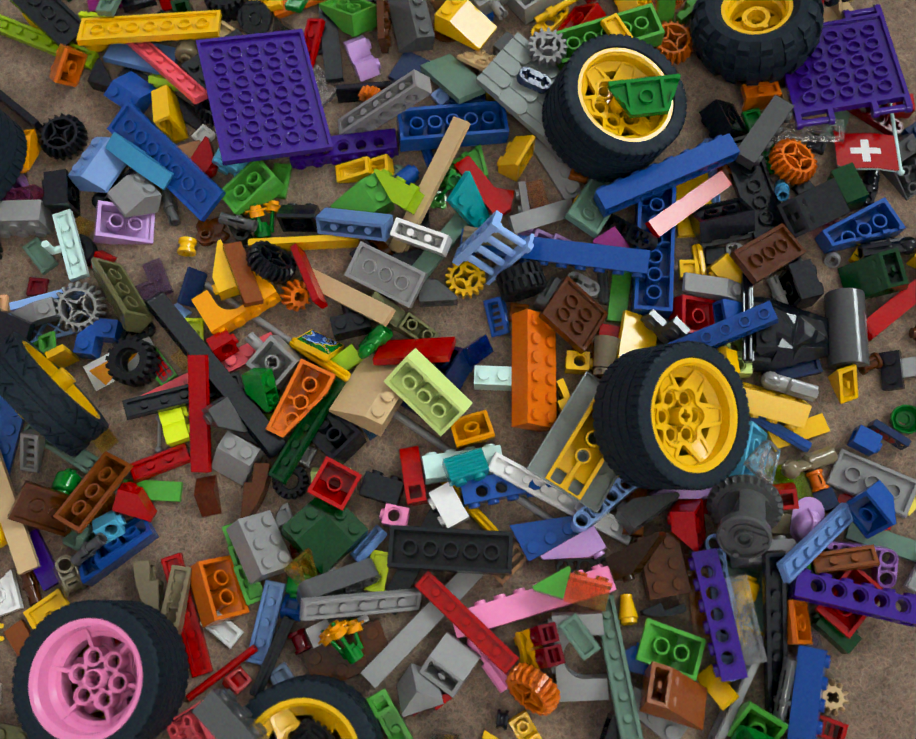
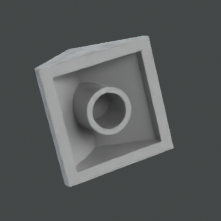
M413 663L409 665L396 684L403 717L444 704L440 688L420 674L419 671L422 667Z

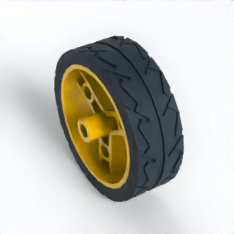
M12 332L0 343V396L23 420L62 452L76 457L90 445L91 440H96L109 428L101 412L75 384V378L65 368H59L49 361L42 351L16 332Z

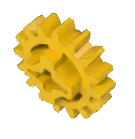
M469 261L462 262L459 266L452 263L453 268L448 267L449 274H445L447 279L446 286H450L449 290L455 291L456 296L461 294L462 299L466 295L471 299L473 293L478 296V289L483 290V284L486 283V278H484L485 271H481L480 268L469 263Z

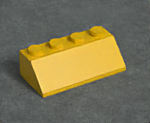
M743 382V388H745L746 397H748L750 417L757 419L759 416L765 417L766 421L777 424L779 421L785 423V426L791 429L805 427L812 408L805 400Z

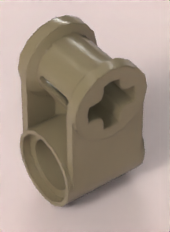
M67 555L59 557L53 568L64 597H68L70 593L76 590L86 589V585L81 582L77 566L71 563V557ZM67 563L69 569L63 571L59 568L58 564Z

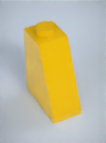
M168 85L152 90L153 122L175 144L188 139L189 135L177 96Z

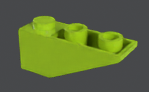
M375 168L374 172L390 200L398 207L414 215L425 196L419 191L420 187L413 183H410V185L406 184V180L399 176H396V178L392 177V173L385 169L380 171Z

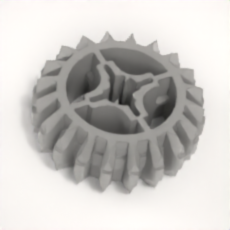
M76 281L75 285L68 283V288L63 286L61 288L63 293H56L60 299L53 300L55 303H58V306H55V310H58L59 313L55 317H61L59 323H65L66 329L71 328L72 332H77V330L81 332L89 325H93V322L102 318L100 315H106L107 312L102 311V308L107 307V304L101 303V301L105 300V297H99L101 290L95 291V285L89 286L88 282L81 284L80 281ZM79 291L85 293L83 296H80L78 300L72 299L70 297L71 295ZM91 299L94 304V310H92L89 305ZM67 304L71 308L70 314L67 312ZM77 304H82L83 310H78ZM82 314L90 316L85 322L80 323L76 321Z

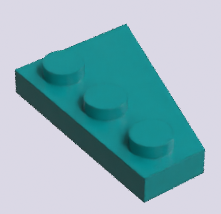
M465 171L446 201L470 227L479 228L490 215L471 172Z

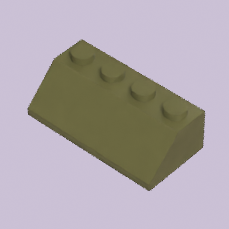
M93 257L91 263L94 277L98 282V286L106 295L107 301L113 307L114 313L122 322L123 328L128 332L141 333L154 317L146 307L144 300L122 264Z

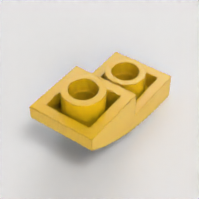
M526 710L521 711L508 720L517 739H542Z

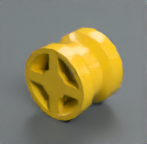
M187 236L179 237L178 243L180 246L177 248V254L184 257L196 256L195 246L197 245V240Z

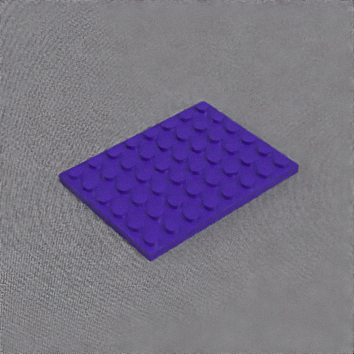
M302 29L196 40L223 166L333 151L329 128Z

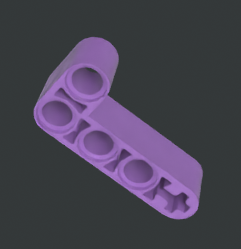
M833 540L826 548L838 550L842 547L851 548L868 544ZM874 545L880 565L872 567V579L883 588H891L897 581L898 555L892 549ZM885 552H889V559L883 562L882 555ZM883 573H887V574H888L887 580L884 581V582H881V581H880V576H881Z

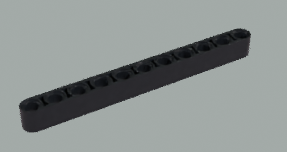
M160 291L145 300V305L186 357L187 355H208L210 387L219 398H229L246 426L248 434L265 455L271 459L280 453L286 444L284 439L266 430L269 423L268 419L164 292Z

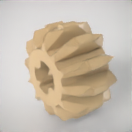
M835 679L828 681L827 691L823 690L822 699L826 700L824 715L827 716L830 713L837 716L838 710L844 712L845 707L842 704L849 703L847 699H844L848 692L841 691L843 684H836ZM828 693H832L833 696H830L833 698L832 701L827 700L829 698L827 697Z

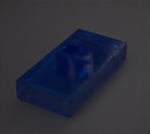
M486 334L462 349L470 367L494 352Z

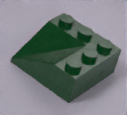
M315 497L282 526L281 535L321 575L329 572L367 536L369 529L346 506L341 511Z

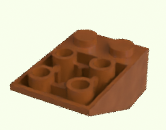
M652 661L644 673L639 711L702 731L707 688L673 667Z

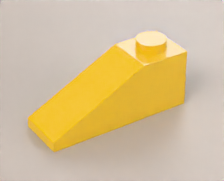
M220 239L217 241L212 275L214 284L211 286L215 296L219 295L221 301L240 294Z

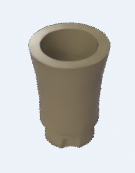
M609 335L594 336L593 375L595 377H603L609 365L616 359L621 341L619 338Z

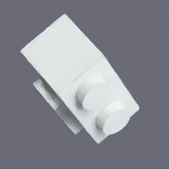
M449 482L429 492L430 498L428 502L432 510L437 509L440 516L437 519L442 528H454L469 520V515L453 486L449 485Z

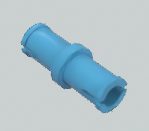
M783 179L775 182L774 192L779 201H786L789 198L790 188Z

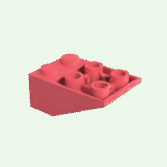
M200 702L173 718L172 723L167 726L171 739H216L192 712Z

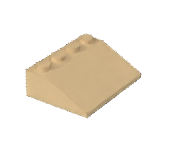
M371 354L358 364L329 408V412L381 437L403 400L383 382L398 365L375 366L372 360L375 354Z

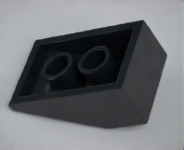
M328 412L311 442L325 456L344 464L367 441L352 423Z

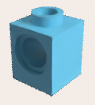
M111 510L92 520V529L95 535L103 533L108 539L107 543L126 533L125 525L127 523L122 514L118 515L117 512Z

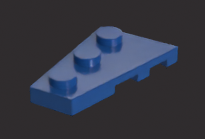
M573 516L509 525L528 562L578 535L572 531L570 526Z

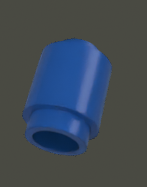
M408 164L396 173L394 178L399 176L406 180V184L410 185V183H415L419 180L418 175L420 172L414 165Z

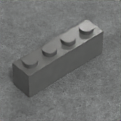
M774 95L738 147L740 153L735 161L749 170L754 165L758 166L764 158L762 156L764 150L768 152L774 142L771 141L773 137L778 138L784 129L781 127L784 122L788 123L793 116L791 111L794 105Z

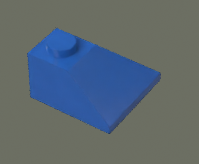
M881 480L868 486L845 502L849 506L854 524L867 539L896 524L894 496Z

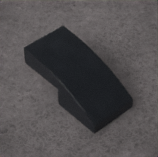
M662 603L641 610L640 614L647 617H666L686 612L687 609L684 603L664 610Z

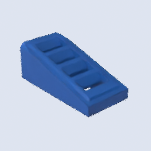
M501 296L483 301L491 337L510 333L506 301H503ZM498 304L499 307L493 309L492 305ZM500 311V315L494 316V312ZM500 318L502 319V322H499V323H495V322H494V320H496V319H500ZM503 325L504 329L496 331L495 327Z

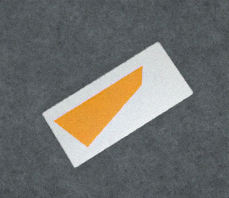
M149 336L142 339L154 346ZM138 352L133 354L128 360L129 371L134 370L139 363ZM109 353L83 366L96 391L115 381L112 379L113 376L108 374L110 369H107L105 365L108 363L105 358L109 356Z

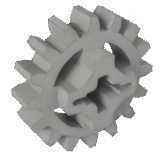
M540 28L539 33L535 31L533 36H530L527 47L529 50L528 55L533 56V62L538 60L539 66L545 63V67H548V64L551 63L554 67L556 62L560 64L562 58L564 59L566 56L567 40L562 39V33L557 35L556 29L550 32V28H547V31Z

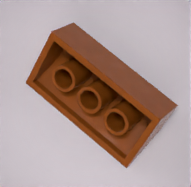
M105 451L53 517L80 535L133 468V465Z

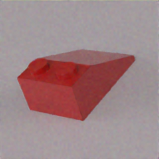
M861 569L838 572L834 579L838 580L840 578L852 579L855 584L859 585L861 583L873 584L876 589L882 590V587ZM832 587V593L837 597L838 591L835 587ZM853 592V598L858 602L859 596L856 592ZM877 597L874 598V602L876 605L879 602V599ZM816 605L814 608L848 639L851 638L867 617L821 605Z

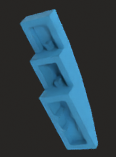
M114 132L105 148L136 172L165 190L174 173L160 165L161 163L147 155V152L118 133Z

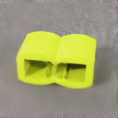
M188 406L158 413L167 445L174 447L190 441Z

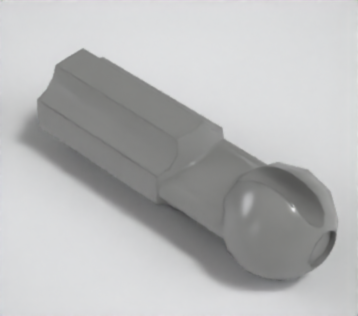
M768 371L761 377L760 382L766 390H774L811 402L817 399L819 394V386L779 375L773 371Z

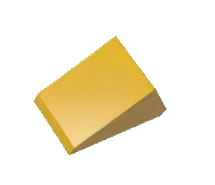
M852 364L838 369L828 376L840 404L858 398L857 365Z

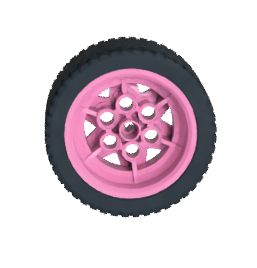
M84 600L65 605L53 611L51 615H47L43 621L36 625V629H33L30 632V636L24 641V646L19 651L20 655L17 656V664L13 670L12 694L14 697L12 700L13 704H15L14 710L15 714L18 715L17 719L19 724L21 723L22 730L27 733L28 739H156L160 733L167 729V726L172 723L173 718L178 714V709L181 708L182 700L186 695L185 690L188 687V655L185 652L186 647L182 643L183 639L178 634L177 628L159 610L153 609L150 605L131 600ZM114 638L120 640L122 643L116 646ZM89 644V648L85 651L84 656L78 657L80 652ZM97 652H99L100 658L98 661L96 659ZM117 656L119 657V660H120L118 666H117V664H116V662H115ZM82 669L85 671L84 677H82ZM122 677L125 680L124 687L120 683ZM72 683L78 684V688H76L74 693L72 690ZM87 690L90 692L89 699L86 695ZM107 694H108L109 697H110V702H109V704L106 702V695H107ZM97 710H102L106 719L92 716V714Z

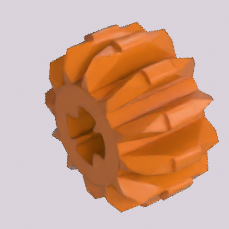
M294 279L293 282L287 281V287H281L284 293L279 295L283 298L281 303L286 305V309H293V311L298 312L299 309H305V304H311L308 301V298L311 297L304 281L299 282V280Z

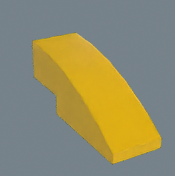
M388 154L371 159L365 156L336 165L337 183L358 182L375 173V168L380 171L385 169L394 176L393 159Z

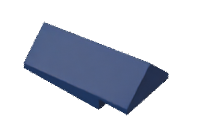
M135 517L126 522L125 534L103 545L97 550L96 555L91 558L89 557L78 566L81 582L91 587L159 538L152 523Z

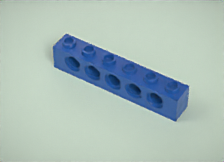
M767 301L667 344L697 341L716 349L779 322L771 302Z
M495 474L486 475V478L480 481L469 480L467 484L459 487L462 504L464 507H468V509L479 508L480 504L483 503L495 505L500 503L499 500L507 499V501L518 500L519 496L526 495L527 498L534 497L532 494L527 493V491L517 488L514 484L503 480ZM533 480L530 481L529 488L533 490L540 489L539 486L534 484ZM496 485H504L506 491L504 493L498 492ZM476 489H485L486 496H478L476 493Z

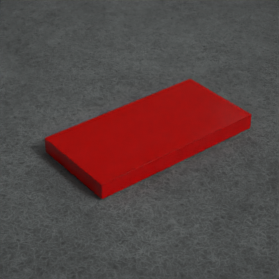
M455 337L388 340L383 346L378 347L372 359L375 366L398 365L415 348L431 363L449 362L456 339Z

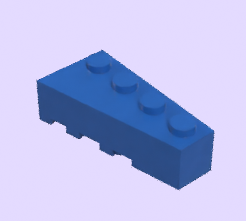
M884 197L822 230L815 237V241L823 253L827 254L832 251L856 247L859 244L863 245L884 240L888 237H896L906 227Z

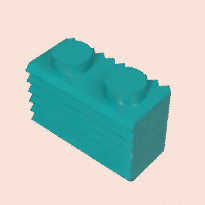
M481 447L444 458L442 462L450 486L461 487L472 479L480 481L486 478V475L489 473V466Z

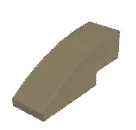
M150 560L133 562L134 578L142 603L152 606L153 609H157L161 613L164 601L163 581L155 580V562Z

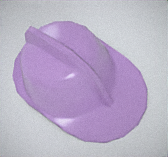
M804 497L798 500L799 509H793L790 534L797 543L825 518L824 507L815 498Z

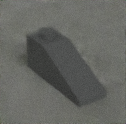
M673 492L633 498L628 503L624 501L617 507L615 518L631 536L675 504L680 494Z

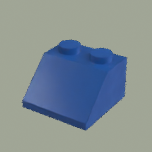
M130 71L112 80L104 96L121 108L128 100L144 114L152 102L151 91L157 88Z

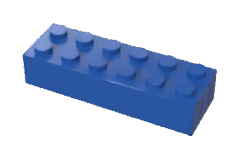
M497 101L410 107L396 116L400 152L438 149L453 117L468 121L471 124L460 147L507 143L509 126L506 109Z

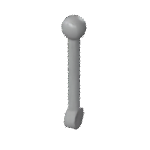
M158 414L155 417L156 421H158L156 453L163 451L161 447L162 424Z

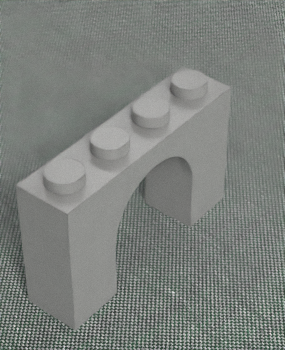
M602 610L552 612L551 618H548V623H556L560 641L549 643V645L561 644L564 653V649L570 641L558 624L574 612H576L592 636L604 635ZM566 662L551 667L552 674H556V682L553 683L557 685V689L560 691L559 695L561 698L559 702L609 700L607 673L580 674L570 669Z

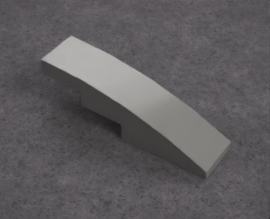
M572 198L508 216L511 231L517 234L565 219V215L573 205Z

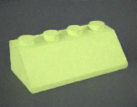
M416 348L383 381L440 436L472 405V402Z

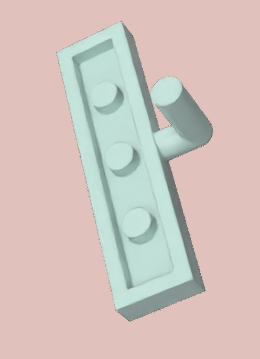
M67 209L52 214L60 245L53 247L48 241L44 240L41 246L51 255L62 252L68 278L71 282L90 277L73 212Z

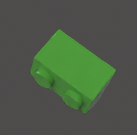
M748 701L740 705L727 736L732 738L736 729L743 725L752 727L775 739H780L789 726L761 707Z

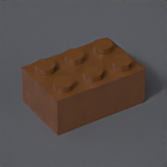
M673 532L666 533L667 536L641 571L647 601L691 593L680 541ZM645 537L636 538L634 540V543Z

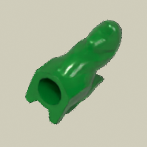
M378 323L358 345L360 347L358 350L359 358H368L379 346H383L392 338V330Z

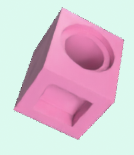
M386 503L385 508H381L379 519L382 520V524L385 526H407L411 510L407 507ZM392 512L400 514L397 521L389 520V515Z

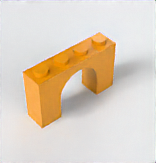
M253 271L264 299L263 304L249 307L241 305L235 309H223L218 306L208 290L191 300L213 335L223 332L225 328L230 333L282 301L272 283H268L265 279L262 280V277L256 276V273Z

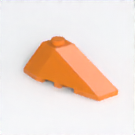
M300 359L266 430L284 438L328 393L336 375L304 359Z

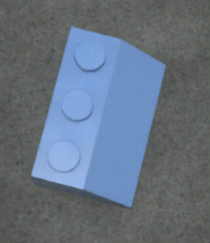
M95 137L92 139L91 144L82 153L80 159L72 166V170L67 176L80 191L107 193L127 164L105 148L110 137Z

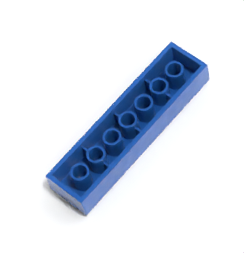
M676 186L636 203L634 225L651 233L645 223L676 202ZM675 226L657 238V247L651 251L648 275H643V278L632 277L631 312L644 316L654 309L665 319H669L672 314ZM639 231L635 233L634 240L638 237ZM645 238L643 242L648 244L649 240ZM636 245L633 246L634 249H641Z

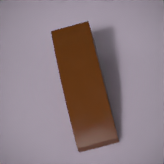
M254 463L252 482H244L240 518L256 514L262 505L271 482V477L267 475L272 468L270 463Z

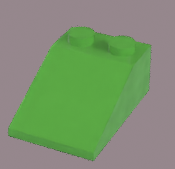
M326 0L319 3V7L344 33L352 37H358L361 33L373 31L377 27V4L366 0Z
M262 160L254 161L246 165L222 188L226 193L222 199L234 214L237 215L250 210L249 206L253 204L262 205L273 200L286 186Z
M375 173L358 181L330 205L331 208L382 214H388L395 210L394 203L390 200Z
M646 618L635 660L646 665H650L654 661L673 667L696 681L706 639Z

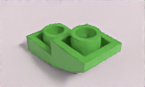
M686 0L684 9L676 15L675 23L678 20L679 24L682 25L691 19V13L697 0Z

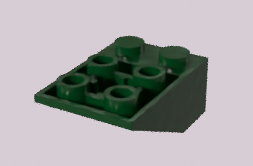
M899 248L878 252L838 268L842 287L863 290L865 292V300L907 290L909 285Z

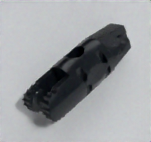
M866 170L862 175V182L869 194L863 206H869L875 201L880 180L879 170Z

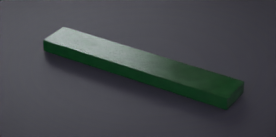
M335 377L328 393L297 424L267 474L269 477L286 485L327 416L329 408L346 384L343 380Z

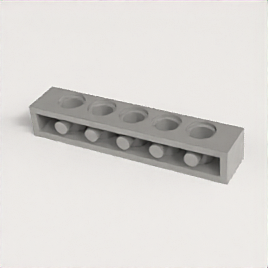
M415 69L340 117L338 119L339 135L373 131L432 94L430 77Z

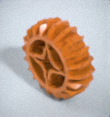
M664 20L662 27L665 34L662 44L653 48H657L661 54H664L666 59L672 63L671 65L674 62L679 65L681 61L684 63L694 50L692 38L690 37V27L685 28V23L681 25L678 20L676 23H673L672 20L667 23ZM681 44H684V47L679 50L678 47H680Z
M794 138L778 141L772 147L768 156L770 159L768 163L772 165L770 169L775 171L774 175H778L780 177L779 180L783 179L785 183L790 182L792 186L794 184L799 186L808 182L818 168L816 165L817 160L814 159L815 154L811 153V149H808L806 144L803 145L800 140L796 142Z
M527 663L515 665L509 671L505 680L508 685L507 689L514 696V700H517L526 710H531L532 713L547 716L558 706L561 697L557 685L552 682V678H549L540 668L537 669L532 664L530 666Z

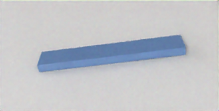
M840 503L776 563L783 583H791L853 522V517L847 503Z

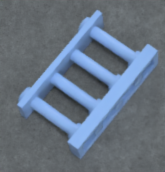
M497 210L457 248L452 261L457 266L463 261H469L488 273L487 285L496 281L495 278L500 272L512 266L525 253H530L534 246L533 239L535 235L533 233L523 240L502 226L501 219L503 214ZM498 232L518 246L512 249L491 235ZM488 242L507 255L501 258L481 244ZM479 252L495 262L496 265L492 268L473 256L472 253Z

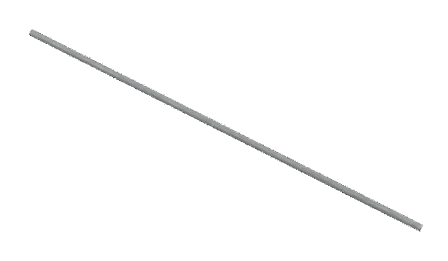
M206 280L204 288L214 294L211 286L213 284ZM233 298L223 300L233 308H238L242 305ZM260 316L251 319L268 332H272L273 335H279L289 345L292 338ZM396 411L393 417L443 452L453 449L399 411ZM496 485V488L503 493L506 491L504 485ZM519 496V499L515 500L543 520L554 518L523 496Z

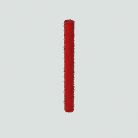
M255 645L250 646L186 694V698L191 702L258 652Z

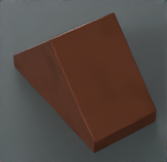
M212 475L196 479L194 497L201 516L206 517L222 513L217 476Z

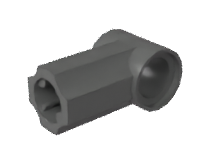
M551 276L547 287L538 295L533 308L539 311L543 310L562 280L560 278Z

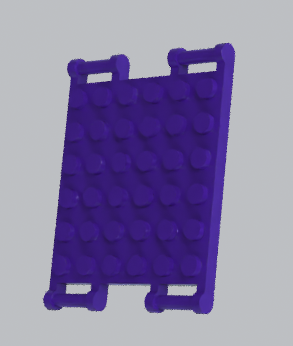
M880 4L852 11L848 9L842 10V19L823 22L822 33L815 51L811 56H808L805 63L791 75L785 73L783 77L789 101L794 105L792 113L796 130L822 124L834 125L836 121L834 112L870 107L871 117L878 118L880 115L898 112L910 113L913 110L909 91ZM903 102V104L882 108H879L878 106L883 104ZM821 114L827 115L825 117L802 120V117L815 116Z

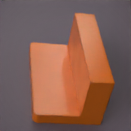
M768 81L759 82L758 86L742 84L741 93L744 102L741 110L744 112L758 107L759 110L765 109L774 95L781 97L782 92L778 81L773 83Z

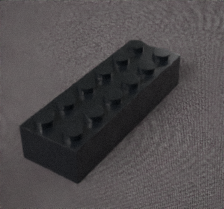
M390 525L387 567L400 570H429L434 572L511 576L513 532Z

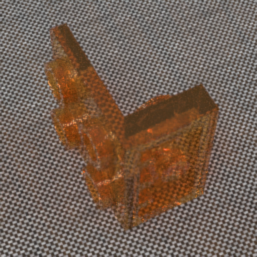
M575 571L574 574L570 573L564 602L605 612L609 591L613 583L608 582L609 579L602 576H596L595 579L587 577L588 574L581 571Z

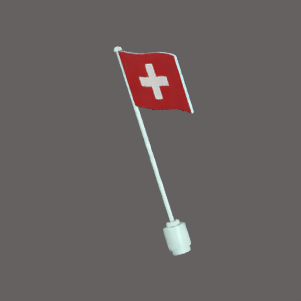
M894 113L890 114L893 135L833 131L837 167L853 162L856 170H882L896 172L899 176L904 175L905 170L902 168Z

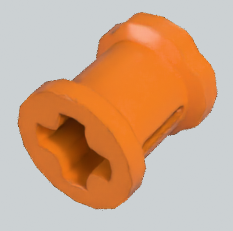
M822 468L804 474L810 481L812 493L830 488L825 483Z

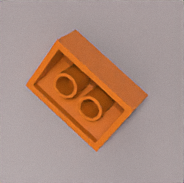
M230 555L198 561L190 566L192 568L190 584L202 628L220 624L226 620L249 613V608L233 569L234 564ZM216 611H219L223 615L217 616Z

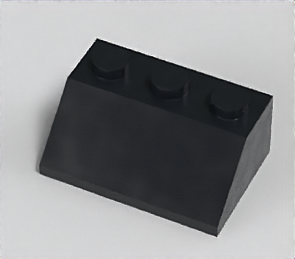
M740 197L703 205L688 216L694 236L700 243H711L713 240L728 239L730 236L746 235L748 232L755 231V210Z

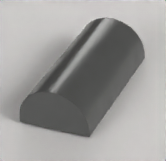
M839 288L827 292L824 295L825 318H828V369H841L852 364L857 365V367L870 366L865 292L857 288Z

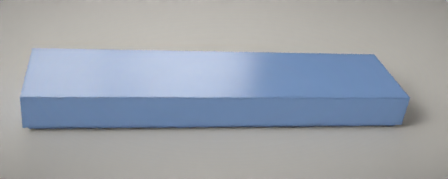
M269 579L265 580L249 647L255 645L258 652L248 658L246 662L262 665L274 638L286 583Z

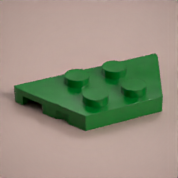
M681 74L608 81L607 88L629 118L668 114Z

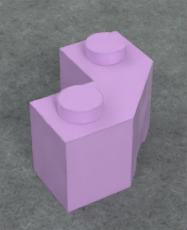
M361 35L343 42L351 64H353L355 73L361 82L380 75L379 69H381L378 58L375 59L371 55L370 49H372L368 38L366 39V37Z

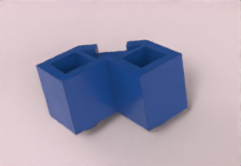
M99 318V320L93 322V325H89L77 334L73 353L81 359L96 360L100 358L103 342L119 343L118 339H120L121 332L125 330L119 320Z

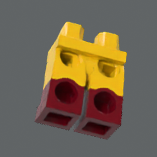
M555 622L538 625L515 633L513 639L515 646L519 648V663H527L529 666L532 664L537 669L549 668L565 663L561 644L543 647L545 644L560 641Z

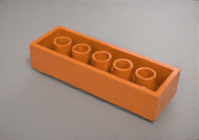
M527 308L512 314V427L545 432L549 431L557 420L556 332L539 317L541 312Z

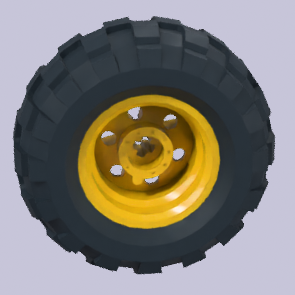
M697 0L691 13L690 37L692 38V47L699 60L701 59L708 71L715 76L722 75L726 82L736 84L737 81H746L747 86H758L759 81L768 80L769 83L779 81L784 77L785 73L791 75L805 63L808 56H811L820 40L824 22L822 0Z

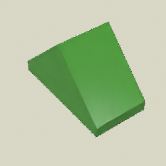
M570 566L533 585L534 592L563 600L571 572Z

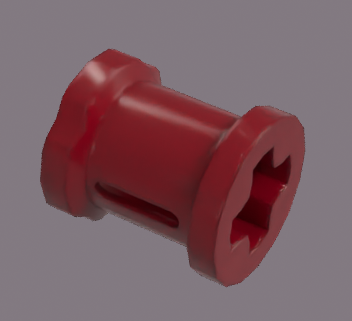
M305 628L287 636L288 639L292 640L296 649L295 655H299L313 647L312 644H309L304 633L306 631Z

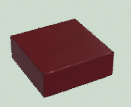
M29 277L26 295L33 297L47 293L50 280L47 278Z

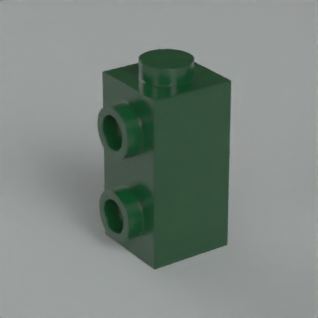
M817 611L811 617L813 621L810 625L842 654H850L862 639L857 634V630L848 639Z

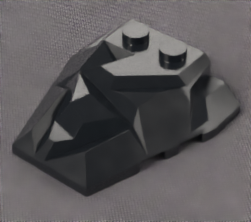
M753 297V307L770 301L779 322L754 333L753 372L776 371L780 368H788L798 363H806L829 356L828 318L772 298Z

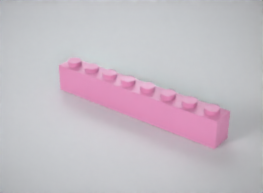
M598 564L591 567L592 571L584 573L583 570H578L571 573L572 577L568 579L563 600L534 592L533 589L525 591V588H519L513 591V595L505 596V593L494 596V600L487 603L485 599L474 602V607L468 609L485 626L493 629L615 592L616 587L609 566L603 567V564ZM454 625V629H455V633H456L457 638L460 639V638L466 637V636Z

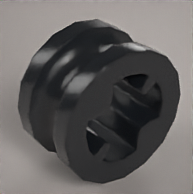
M498 709L496 729L502 727L504 730H507L508 710L502 712L501 709Z

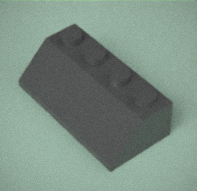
M388 0L390 3V18L399 53L433 50L435 34L426 0Z

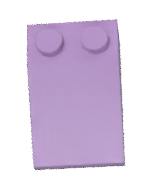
M98 200L95 212L93 242L103 244H153L155 213L125 218L113 202Z

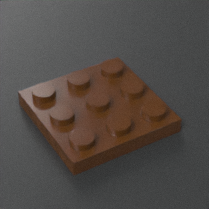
M566 276L539 314V317L578 353L582 354L588 348L607 317L608 312L569 276Z

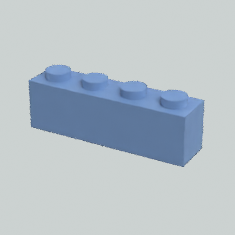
M326 207L315 217L318 234L385 242L389 239L394 224L392 214Z

